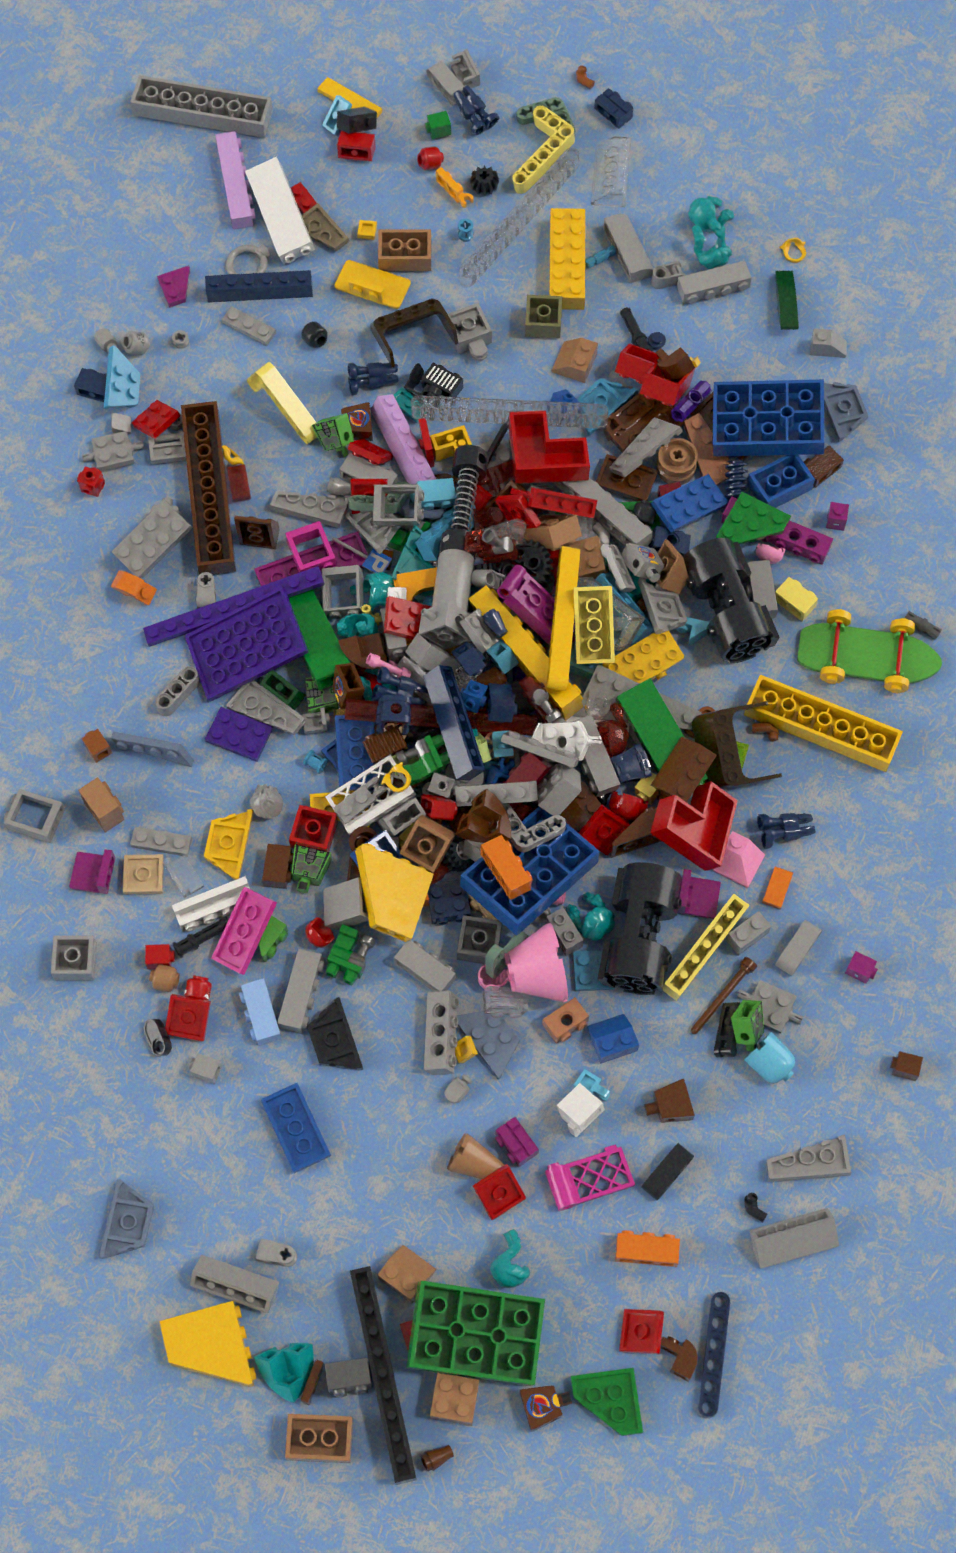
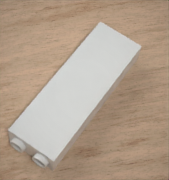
M274 157L246 170L245 172L283 264L293 262L296 258L308 255L314 251V245L278 158Z

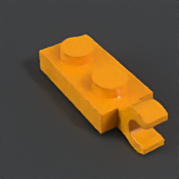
M442 167L436 170V181L457 203L460 202L461 206L466 208L467 203L465 200H469L471 203L474 202L473 196L470 193H463L462 185L456 182L448 171H445Z

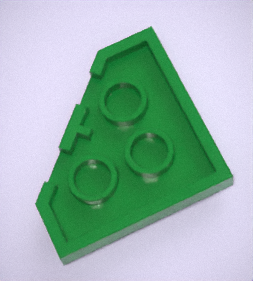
M741 492L716 538H729L733 543L738 542L742 544L758 541L771 535L776 536L783 533L791 519V515Z
M634 1368L571 1376L573 1398L621 1436L643 1434Z

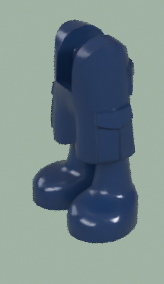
M468 85L463 87L466 97L459 90L453 93L460 112L465 119L471 121V132L474 135L483 133L485 128L488 130L498 122L499 115L497 113L488 114L484 110L486 107L485 103ZM475 114L479 115L481 120H478Z
M377 362L368 363L366 367L357 366L355 363H348V382L351 396L357 395L359 387L368 385L370 388H380L384 385L399 382V376L391 374L398 372V365L395 364V367L392 368L389 363ZM368 374L367 377H358V375Z
M380 667L377 674V682L396 686L397 690L377 684L372 692L373 701L378 702L382 695H399L411 697V705L421 707L426 705L427 701L418 697H412L414 690L428 693L426 685L415 682L414 679L403 675L396 678L390 674L387 667Z
M806 813L780 814L779 818H773L766 814H758L757 825L760 831L763 830L761 835L763 848H771L774 841L779 838H783L785 841H792L816 833L815 826H799V824L813 821L812 815ZM775 826H780V828H782V829H774V830H773V829H769V828L775 827Z

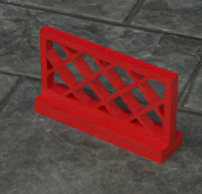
M531 487V491L511 488L510 494L514 495L522 494L526 499H529L527 506L589 518H594L598 501L592 498Z

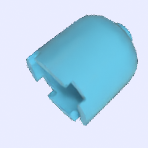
M771 1032L759 1043L761 1048L751 1051L744 1060L767 1082L774 1084L782 1079L786 1082L794 1074L791 1070L795 1066V1056Z

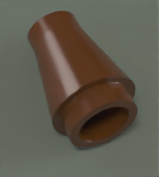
M447 1445L424 1451V1454L420 1457L424 1468L428 1472L430 1470L435 1471L447 1460L454 1457L451 1447Z

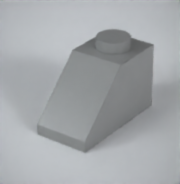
M813 329L810 355L846 358L847 340L833 330Z

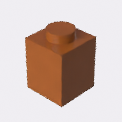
M99 729L89 731L81 738L84 746L96 763L112 754L110 746Z

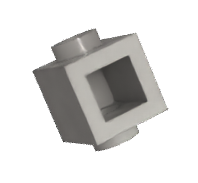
M434 772L428 791L454 800L456 796L455 787L460 786V781Z

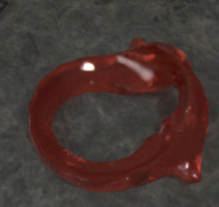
M616 702L608 705V709L624 729L628 726L623 719L622 706Z

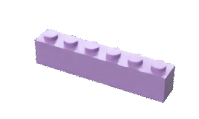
M236 131L215 134L233 229L253 226L252 219H256L254 208L250 209V205L253 202L251 194L247 193L250 190L249 181L244 178L247 175L245 172L246 166H242V162H245L243 152H239V148H242L241 140L236 137Z
M394 395L378 396L370 410L406 482L416 484L417 481L437 480Z

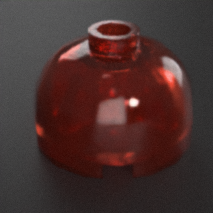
M614 720L597 722V730L609 758L622 754L626 749L627 740L629 739L627 729H624L620 723Z

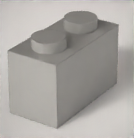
M758 911L728 933L726 941L739 956L766 936L771 929V925Z

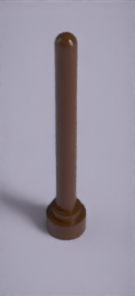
M748 957L743 958L740 962V970L691 1028L692 1034H697L742 978L746 974L753 973L757 968L753 960Z

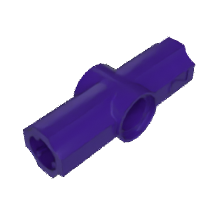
M700 380L672 409V418L675 421L683 422L712 391L711 385L707 381Z

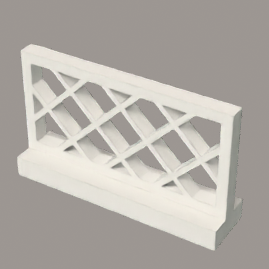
M387 756L325 796L331 807L337 806L331 798L340 794L345 795L346 799L351 795L349 794L350 786L353 784L365 785L368 774H378L377 777L379 779L381 775L384 776L386 773L381 771L385 763L390 761L393 766L396 765L392 756ZM395 772L392 773V784L394 778L402 779L404 784H406V778L403 773H398L399 776H396ZM378 781V783H377L376 785L373 786V788H375V789H374V792H375L379 787H382V786H378L379 781ZM409 786L405 791L395 792L390 795L392 790L387 788L388 793L384 800L376 799L375 802H379L375 806L374 803L371 804L370 809L362 811L361 815L356 816L347 824L343 822L338 814L337 816L348 834L351 835L356 828L369 826L414 797L416 793L412 787Z

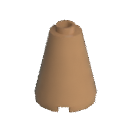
M465 1133L455 1148L456 1151L451 1156L447 1169L451 1172L483 1179L505 1164L470 1134Z

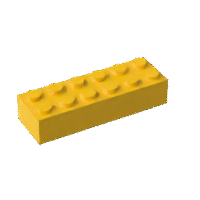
M550 208L549 296H562V309L584 310L585 209Z

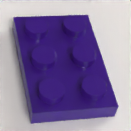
M220 707L205 737V741L258 762L273 731V727Z

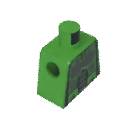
M347 413L324 418L312 425L324 450L335 449L338 458L349 455L346 445L353 442L354 438Z
M305 678L308 713L321 712L320 708L323 707L325 713L339 710L333 685L318 690L313 678Z
M295 844L292 878L295 881H299L297 891L308 893L310 884L315 886L321 884L332 862L331 852Z
M743 1000L732 1015L731 1021L736 1042L738 1044H745L747 1051H754L756 1048L758 1049L757 1042L764 1033L762 1001Z

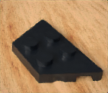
M337 997L327 1009H324L319 1014L317 1019H314L307 1026L319 1065L363 1070L340 997Z

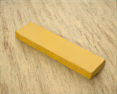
M329 77L317 88L319 93L333 101L336 95L342 96L353 104L351 109L367 107L377 112V118L382 113L381 107Z

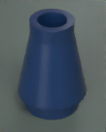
M495 608L482 616L484 619L483 623L498 638L508 633L499 611H496Z

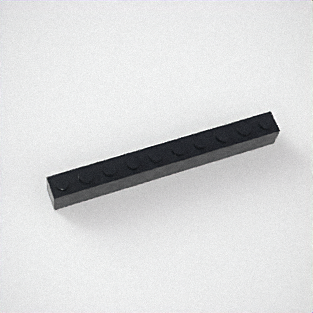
M367 1266L350 1270L395 1484L399 1485L417 1480L371 1267Z

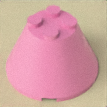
M551 923L545 924L508 953H505V964L508 968L506 970L507 978L512 992L567 1002L568 988L563 960L559 959L557 955L559 944Z

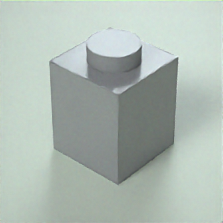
M197 1053L196 1058H192L189 1065L192 1077L212 1084L216 1083L222 1068L219 1060Z

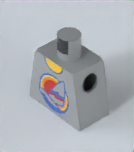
M628 543L621 553L625 565L637 577L650 579L651 582L658 581L664 564L656 550Z

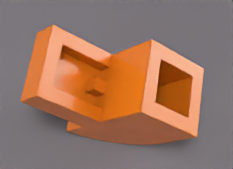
M118 571L110 586L125 596H131L145 605H150L157 591L155 587L144 582L145 580L125 571Z

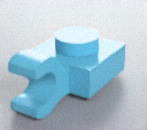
M586 1069L583 1070L574 1084L575 1088L581 1083L592 1094L595 1093L604 1101H607L610 1096V1091L600 1086L602 1079Z

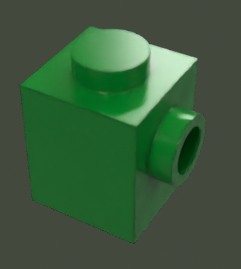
M447 111L427 115L425 129L426 133H430L431 139L451 135V122Z

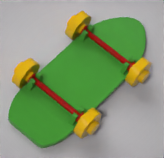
M835 609L827 613V623L807 626L800 633L798 663L807 669L820 672V679L829 684L841 683L844 681L845 676L883 681L886 690L892 693H902L909 689V684L926 680L937 674L942 665L939 654L923 641L910 636L915 631V623L905 618L892 620L890 625L891 632L849 627L851 624V614L842 609Z

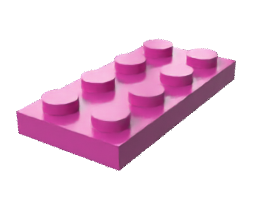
M243 887L211 959L244 975L277 902L247 887Z

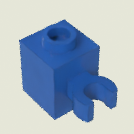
M499 757V766L494 764L490 766L485 779L486 784L506 782L510 777L509 773L514 765V760L510 758L507 764H503L505 758Z

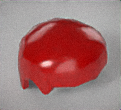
M316 917L305 927L306 938L315 947H326L334 940L332 930L325 926L324 920L320 917Z

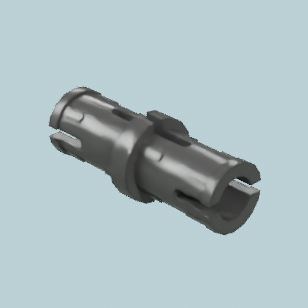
M908 611V614L905 616V619L915 623L917 631H922L935 640L942 631L941 628L928 622V619H923L911 611Z

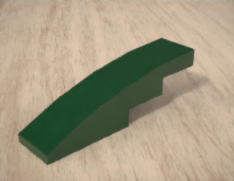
M775 271L780 329L798 330V309L793 271Z

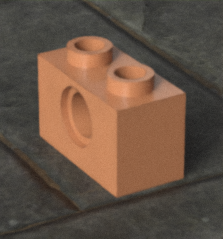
M574 997L545 1017L542 1025L555 1043L559 1041L565 1042L572 1036V1032L575 1030L581 1031L588 1025L589 1015ZM568 1018L572 1021V1024L566 1026L561 1021Z

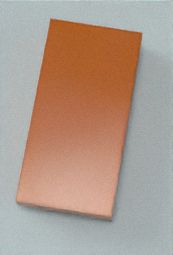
M774 867L762 901L763 904L781 909L793 872Z

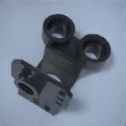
M419 363L415 364L404 386L405 390L423 402L427 403L428 399H431V404L437 408L444 406L447 398L442 395V390L438 387L426 384L421 393L414 390L424 375L422 366Z

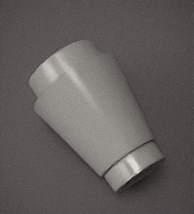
M336 477L335 479L330 478L327 492L331 493V495L351 496V484Z

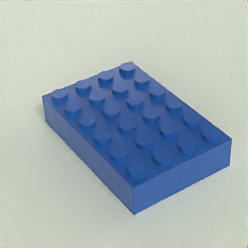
M824 379L714 382L713 456L824 454Z
M539 806L522 823L528 829L553 815ZM567 823L565 831L561 835L527 852L518 851L512 842L508 840L515 856L518 855L523 864L522 867L525 871H529L533 881L531 882L530 891L510 900L482 857L461 874L460 887L516 936L519 935L598 863L600 851ZM516 826V827H515L513 830H511V831H516L519 827ZM537 830L535 835L544 837L546 833L543 830ZM520 840V843L527 844V841Z

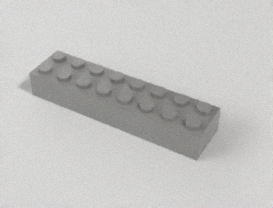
M142 75L138 77L130 102L133 116L227 132L236 131L239 134L262 138L266 137L273 112L271 97Z

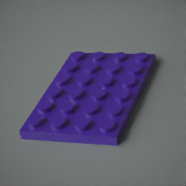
M283 586L185 635L207 700L210 702L267 674L271 670H275L309 653Z

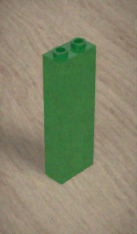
M312 589L290 597L289 601L309 651L302 658L318 690H322L333 685L335 665L350 662L343 653L338 638Z
M651 678L620 694L615 700L658 773L680 738L684 737ZM706 774L703 776L698 786L705 784L704 781L708 779Z

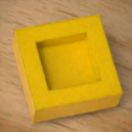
M359 220L357 238L375 240L377 221Z
M465 1036L457 1041L455 1055L458 1063H465L478 1054L471 1036Z

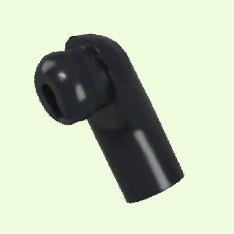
M752 1192L748 1193L744 1199L746 1212L763 1223L767 1213L758 1208V1196Z

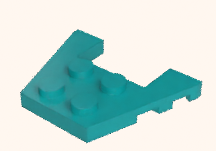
M414 525L392 572L391 576L395 580H397V574L434 568L427 561H424L423 557L415 550L417 548L415 542L423 533L417 525ZM434 590L422 592L414 600L418 603L424 597L433 595Z

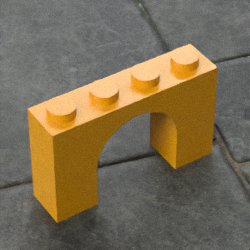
M437 567L397 574V580H393L394 586L407 588L406 600L413 601L418 594L434 590ZM405 638L406 645H410L412 640Z

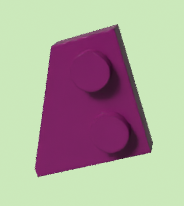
M189 265L157 276L169 308L186 302L190 274Z

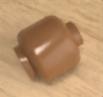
M161 964L155 970H151L149 981L152 982L153 988L165 992H171L174 988L176 989L180 979V973H177L176 968Z

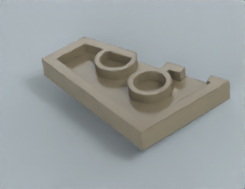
M318 203L302 215L310 237L334 251H338L350 242L346 234Z

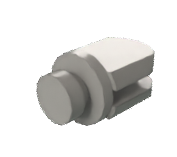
M107 328L99 329L95 333L96 342L103 351L109 352V348L113 345L117 347L115 337Z
M465 1074L461 1076L462 1079L454 1078L445 1089V1096L452 1103H459L469 1093L470 1088L467 1085L473 1081Z

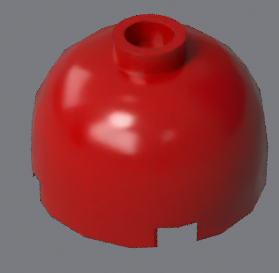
M616 791L611 793L610 810L628 823L629 821H635L647 809L648 801H644V799L625 793L618 795Z

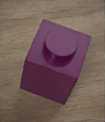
M830 503L826 528L844 531L848 518L849 504Z
M855 951L845 974L867 984L869 978L873 980L878 969L875 968L877 961Z

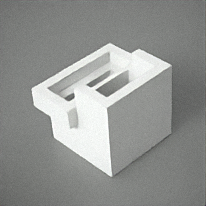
M581 1083L557 1104L561 1118L568 1124L570 1133L575 1137L605 1110L603 1103Z

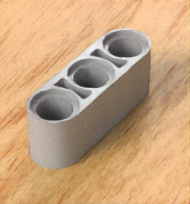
M442 61L426 69L430 81L451 105L457 104L453 93L457 90L466 97L463 92L464 85Z
M188 666L183 668L157 696L155 702L158 712L162 716L173 714L198 687L200 680L194 667ZM188 676H194L191 680L186 679ZM177 689L182 690L180 693H173ZM163 703H169L166 707L161 706Z
M805 919L777 960L775 966L792 976L822 930Z

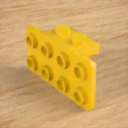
M346 260L335 282V289L399 309L408 292L411 281L352 260Z
M669 631L661 634H655L654 632L615 656V663H603L602 666L637 683H642L649 678L651 680L664 678L671 666L684 659V654Z

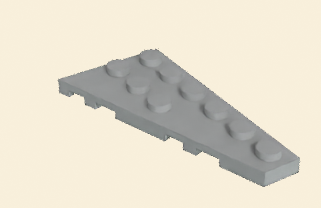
M598 664L582 697L583 708L575 713L574 716L586 717L592 715L594 719L628 722L615 699L620 694L640 683ZM659 693L680 729L693 730L692 721L696 716L701 715L702 712Z

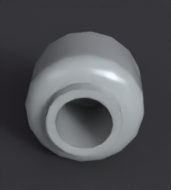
M129 331L122 339V346L129 354L143 355L149 348L150 342L144 332Z

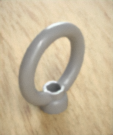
M262 244L259 247L254 245L239 246L232 250L227 257L226 269L228 274H238L233 268V261L243 252L255 253L261 261L260 268L256 273H265L268 265L267 258L271 255L266 246Z

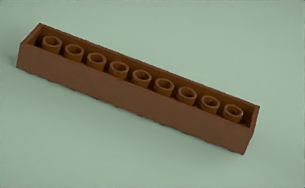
M217 401L181 405L199 575L204 572L210 574L236 572Z

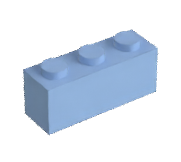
M264 978L241 985L242 992H239L242 1004L246 1003L248 1010L244 1011L247 1022H252L253 1028L249 1029L252 1040H257L260 1046L282 1039Z

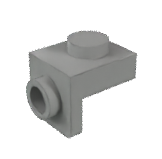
M324 707L320 708L321 712L302 714L307 720L304 724L305 735L328 731L327 725L330 724L329 713H325Z

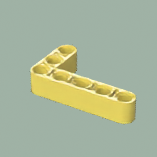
M537 106L533 110L535 126L550 136V138L514 173L512 178L514 190L519 194L526 193L575 142L573 127L545 106Z
M267 362L247 378V382L253 391L258 392L262 388L266 391L303 442L309 444L317 438L312 428L316 421L272 363Z

